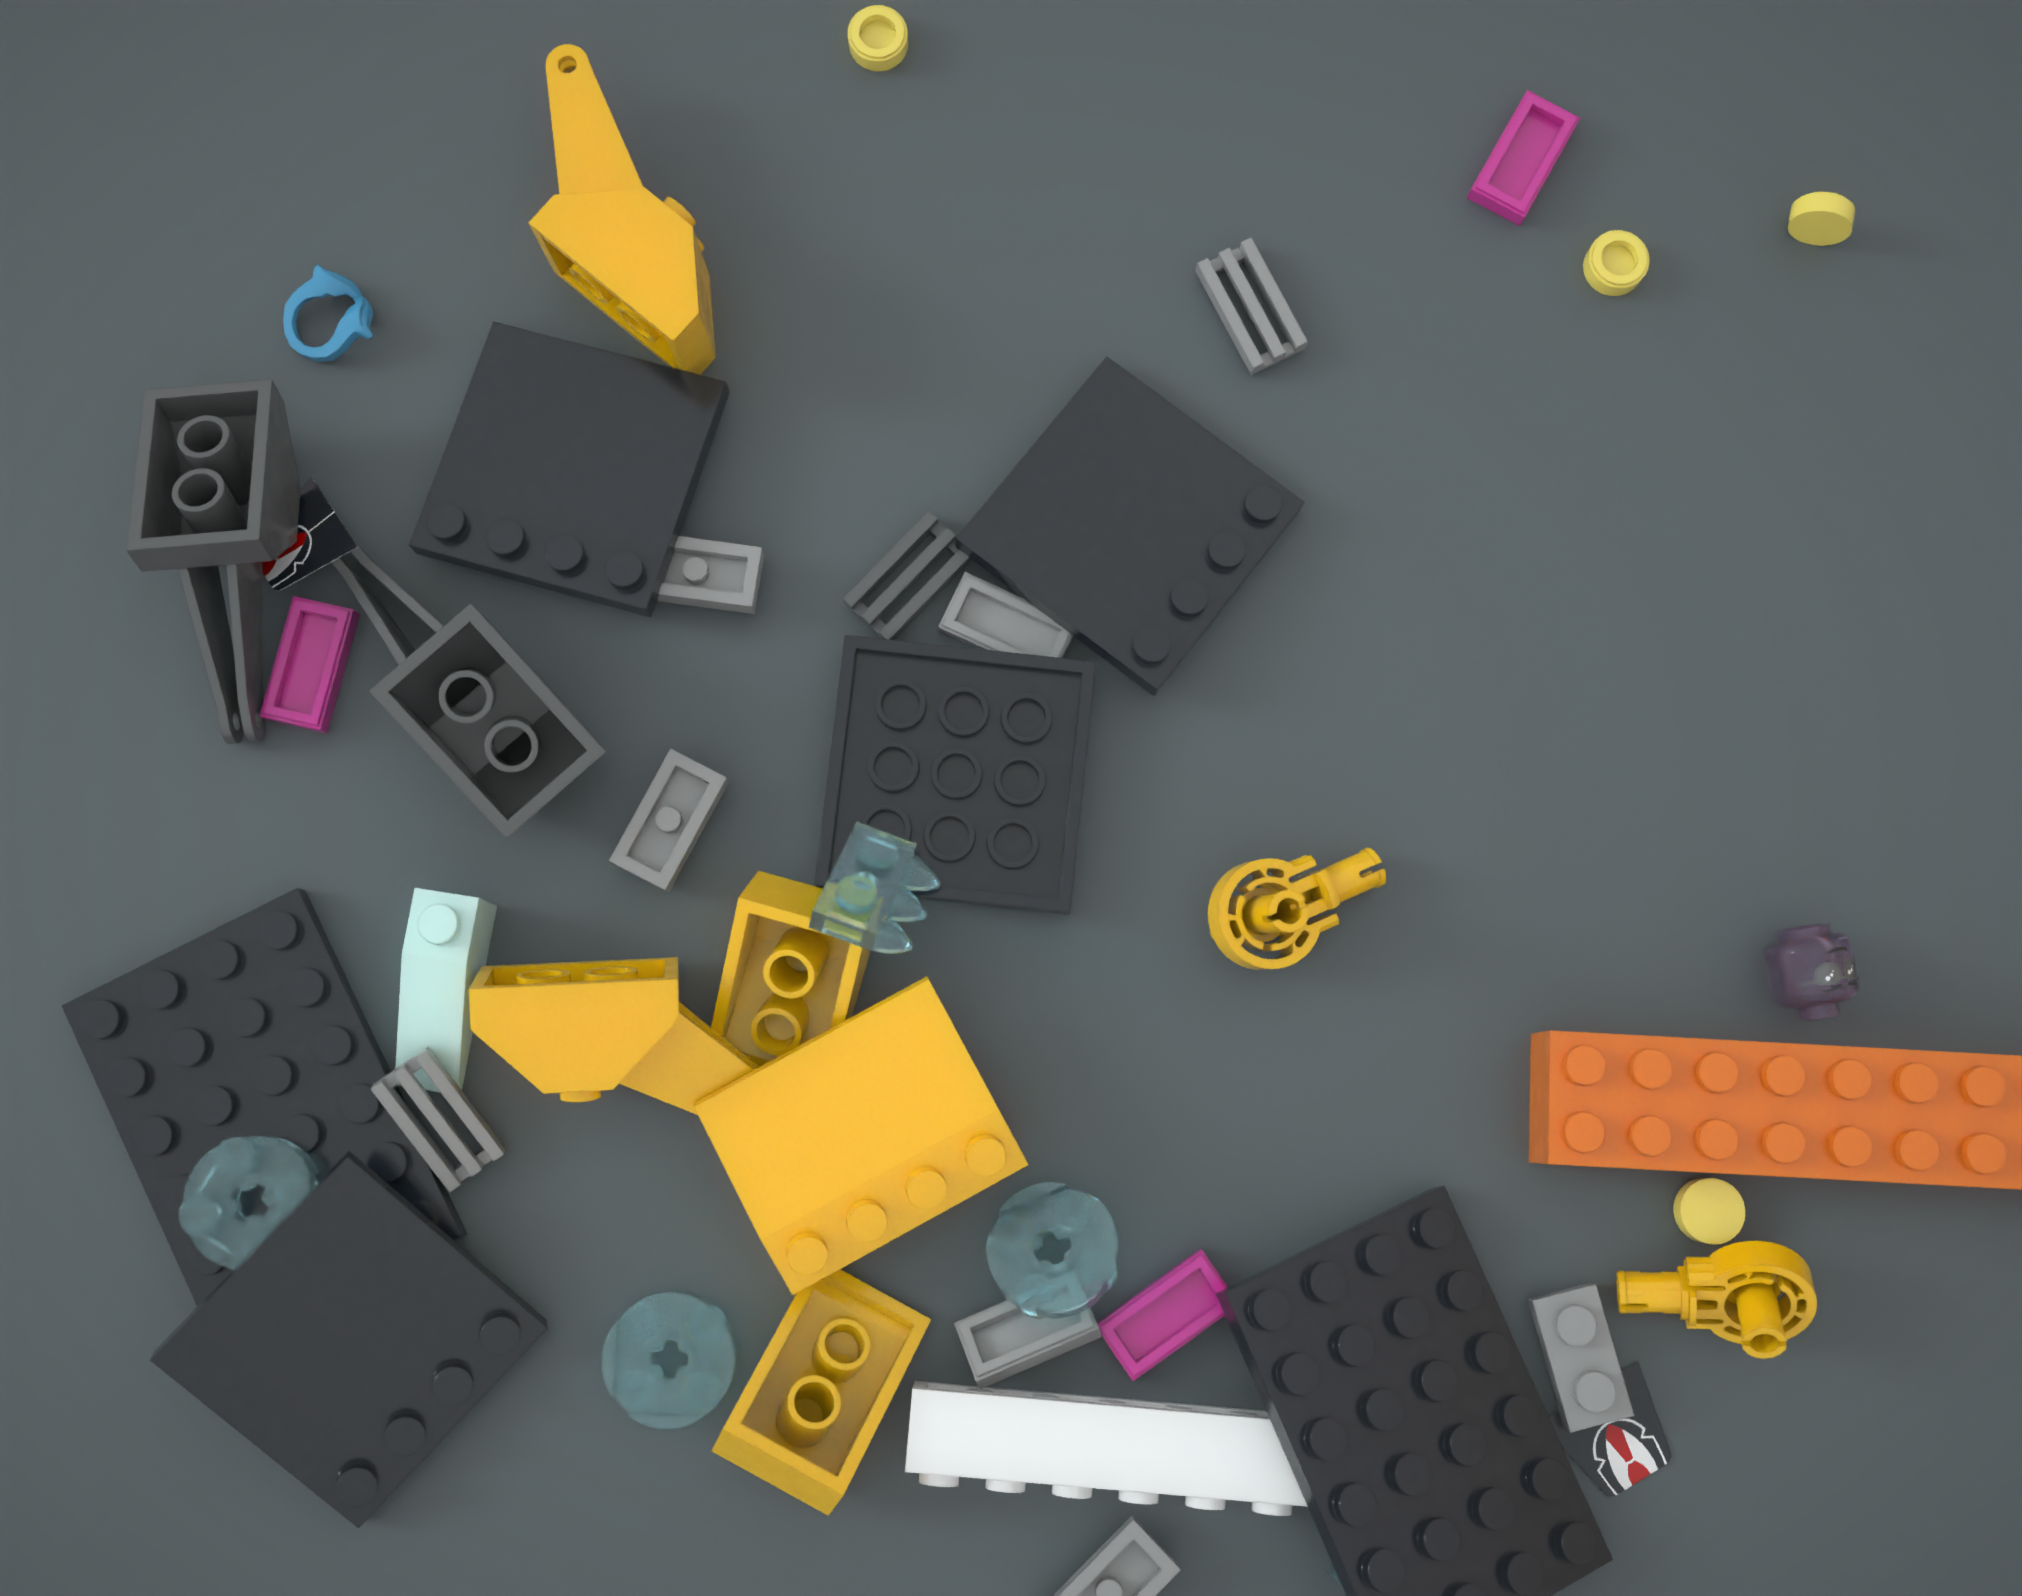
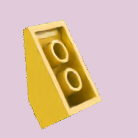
M758 870L738 897L711 1028L760 1067L851 1018L867 967L881 905Z
M841 1269L796 1293L711 1451L829 1516L844 1496L931 1319Z

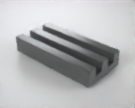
M928 511L846 594L843 602L881 639L895 640L972 559L955 547L956 535L948 527L944 528L938 522V518ZM931 534L935 540L867 607L863 602ZM945 549L953 554L948 562L887 624L879 618Z

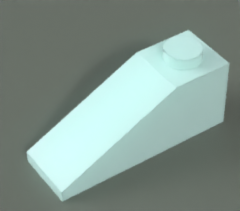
M420 888L414 889L402 949L395 1069L428 1046L462 1090L473 1032L470 1030L469 987L481 966H486L497 905L478 897ZM422 1068L413 1073L425 1090L440 1092Z

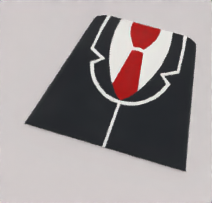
M312 477L300 489L297 542L273 561L262 562V573L276 591L290 586L358 548Z
M1638 1362L1622 1371L1634 1416L1571 1433L1564 1430L1559 1410L1549 1416L1564 1451L1608 1497L1620 1494L1665 1466L1672 1457Z

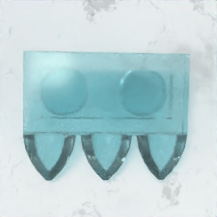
M856 822L812 910L809 928L874 952L896 954L911 951L913 948L912 941L896 922H914L926 919V910L911 891L938 889L941 882L930 866L915 855L916 843Z

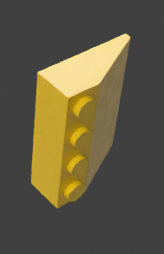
M927 976L694 1102V1108L761 1242L792 1295L1028 1166L1023 1153Z

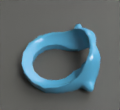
M316 265L313 277L300 286L285 304L283 316L284 333L290 347L303 357L316 362L334 361L344 354L359 337L366 339L373 337L370 329L374 315L373 308L352 280L329 271L321 265ZM346 294L352 297L355 304L345 312V315L340 319L336 327L335 333L327 343L319 347H310L301 340L297 332L296 321L298 313L305 303L311 299L324 298L328 295L336 297Z

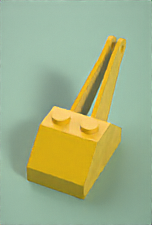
M560 45L549 53L545 66L559 194L553 195L528 223L554 273L669 367L701 375L716 356L710 275L702 255L705 248L696 237L693 229L696 221L673 198L667 197L662 202L643 187L586 53L576 45Z
M678 957L481 966L469 987L470 1030L543 1094L560 1093V1100L565 1102L596 1100L601 1097L602 1090H613L618 1084H621L698 1115L694 1108V1102L759 1068L757 1064L679 1001Z

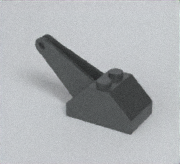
M272 379L145 389L143 396L126 551L141 572L178 569L216 704L221 734L227 744L241 743L244 734L249 742H261L265 737L266 720L259 716L264 701L262 688V562L273 561L297 542L300 484L285 403ZM218 565H227L233 645Z
M354 540L358 548L352 550L351 553L402 605L434 634L415 650L380 600L341 557L331 562L345 579L399 664L372 687L369 692L507 839L601 757L606 750L520 653L472 603L443 626L392 580Z

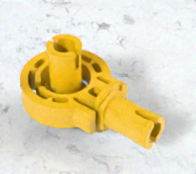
M1368 847L1346 859L1320 870L1303 874L1289 881L1291 876L1317 866L1315 859L1311 855H1304L1290 862L1267 858L1239 864L1227 871L1212 891L1208 905L1210 936L1226 957L1242 967L1253 970L1288 967L1300 961L1311 951L1317 942L1320 932L1339 924L1337 913L1323 915L1307 922L1308 919L1338 907L1341 902L1370 889L1383 886L1386 883L1385 868L1375 872L1367 871L1359 875L1360 871L1382 862L1377 853ZM1266 872L1272 873V877L1268 876ZM1250 874L1254 878L1237 888L1240 893H1243L1242 895L1231 896L1237 884L1245 876ZM1280 935V939H1279L1277 942H1275V943H1268V944H1264V943H1263V942H1269V941H1271V940H1274L1275 938H1277V937ZM1241 945L1251 950H1262V952L1281 950V955L1272 959H1264L1249 953Z
M1737 1242L1716 1250L1709 1257H1685L1683 1266H1678L1677 1272L1616 1271L1619 1314L1643 1312L1680 1314V1319L1685 1320L1687 1329H1710L1714 1334L1725 1340L1742 1344L1743 1350L1754 1358L1767 1359L1780 1355L1786 1350V1341L1808 1327L1817 1311V1298L1808 1264L1795 1251L1773 1242ZM1782 1291L1785 1292L1783 1297L1777 1301V1298L1780 1296Z

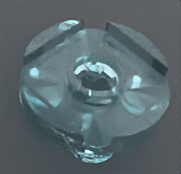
M275 1136L231 1137L207 1152L192 1170L185 1186L184 1202L179 1209L180 1225L186 1233L190 1234L194 1245L204 1256L220 1266L234 1269L318 1183L315 1175L319 1174L311 1158L301 1148L288 1140ZM259 1184L265 1189L261 1200L265 1205L269 1206L264 1216L251 1214L248 1218H245L241 1213L242 1204L239 1202V1196L243 1190L252 1191Z
M1044 1182L1029 1186L1014 1194L998 1212L1000 1218L994 1224L992 1235L989 1232L986 1244L988 1266L997 1287L1004 1297L1019 1307L1022 1313L1028 1317L1055 1319L1079 1314L1097 1303L1104 1293L1111 1290L1116 1283L1118 1276L1117 1266L1120 1257V1243L1117 1230L1107 1208L1093 1195L1088 1193L1087 1196L1079 1190L1069 1189L1068 1184ZM1050 1235H1055L1059 1243L1070 1241L1072 1245L1071 1249L1064 1253V1261L1052 1265L1049 1260L1040 1262L1035 1256L1044 1250L1042 1239Z
M658 1292L645 1297L628 1308L608 1332L602 1351L603 1379L612 1398L615 1396L620 1406L629 1412L628 1415L638 1423L657 1429L682 1428L691 1425L715 1409L732 1386L738 1362L737 1343L734 1333L728 1325L726 1315L716 1305H711L702 1297L689 1292ZM667 1340L678 1342V1350L688 1355V1365L680 1366L674 1378L664 1376V1366L653 1364V1353L664 1350Z

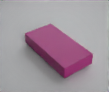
M1527 90L1472 186L1467 199L1520 226L1578 124L1580 117Z
M296 596L292 597L260 711V717L268 721L327 734L360 616L358 612L350 608Z
M1199 1248L1096 1323L1103 1339L1131 1380L1135 1381L1225 1316L1215 1293L1228 1286L1203 1250Z

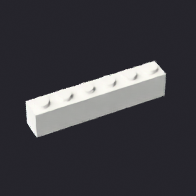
M915 1381L912 1388L905 1472L919 1473V1483L924 1485L956 1487L959 1485V1477L986 1479L985 1488L988 1490L1021 1493L1025 1492L1026 1483L1052 1485L1053 1495L1075 1499L1091 1498L1092 1488L1119 1490V1500L1134 1504H1157L1159 1494L1185 1496L1186 1506L1203 1510H1224L1226 1500L1252 1502L1253 1512L1273 1516L1292 1515V1505L1308 1507L1267 1411L995 1387L980 1389L979 1386Z

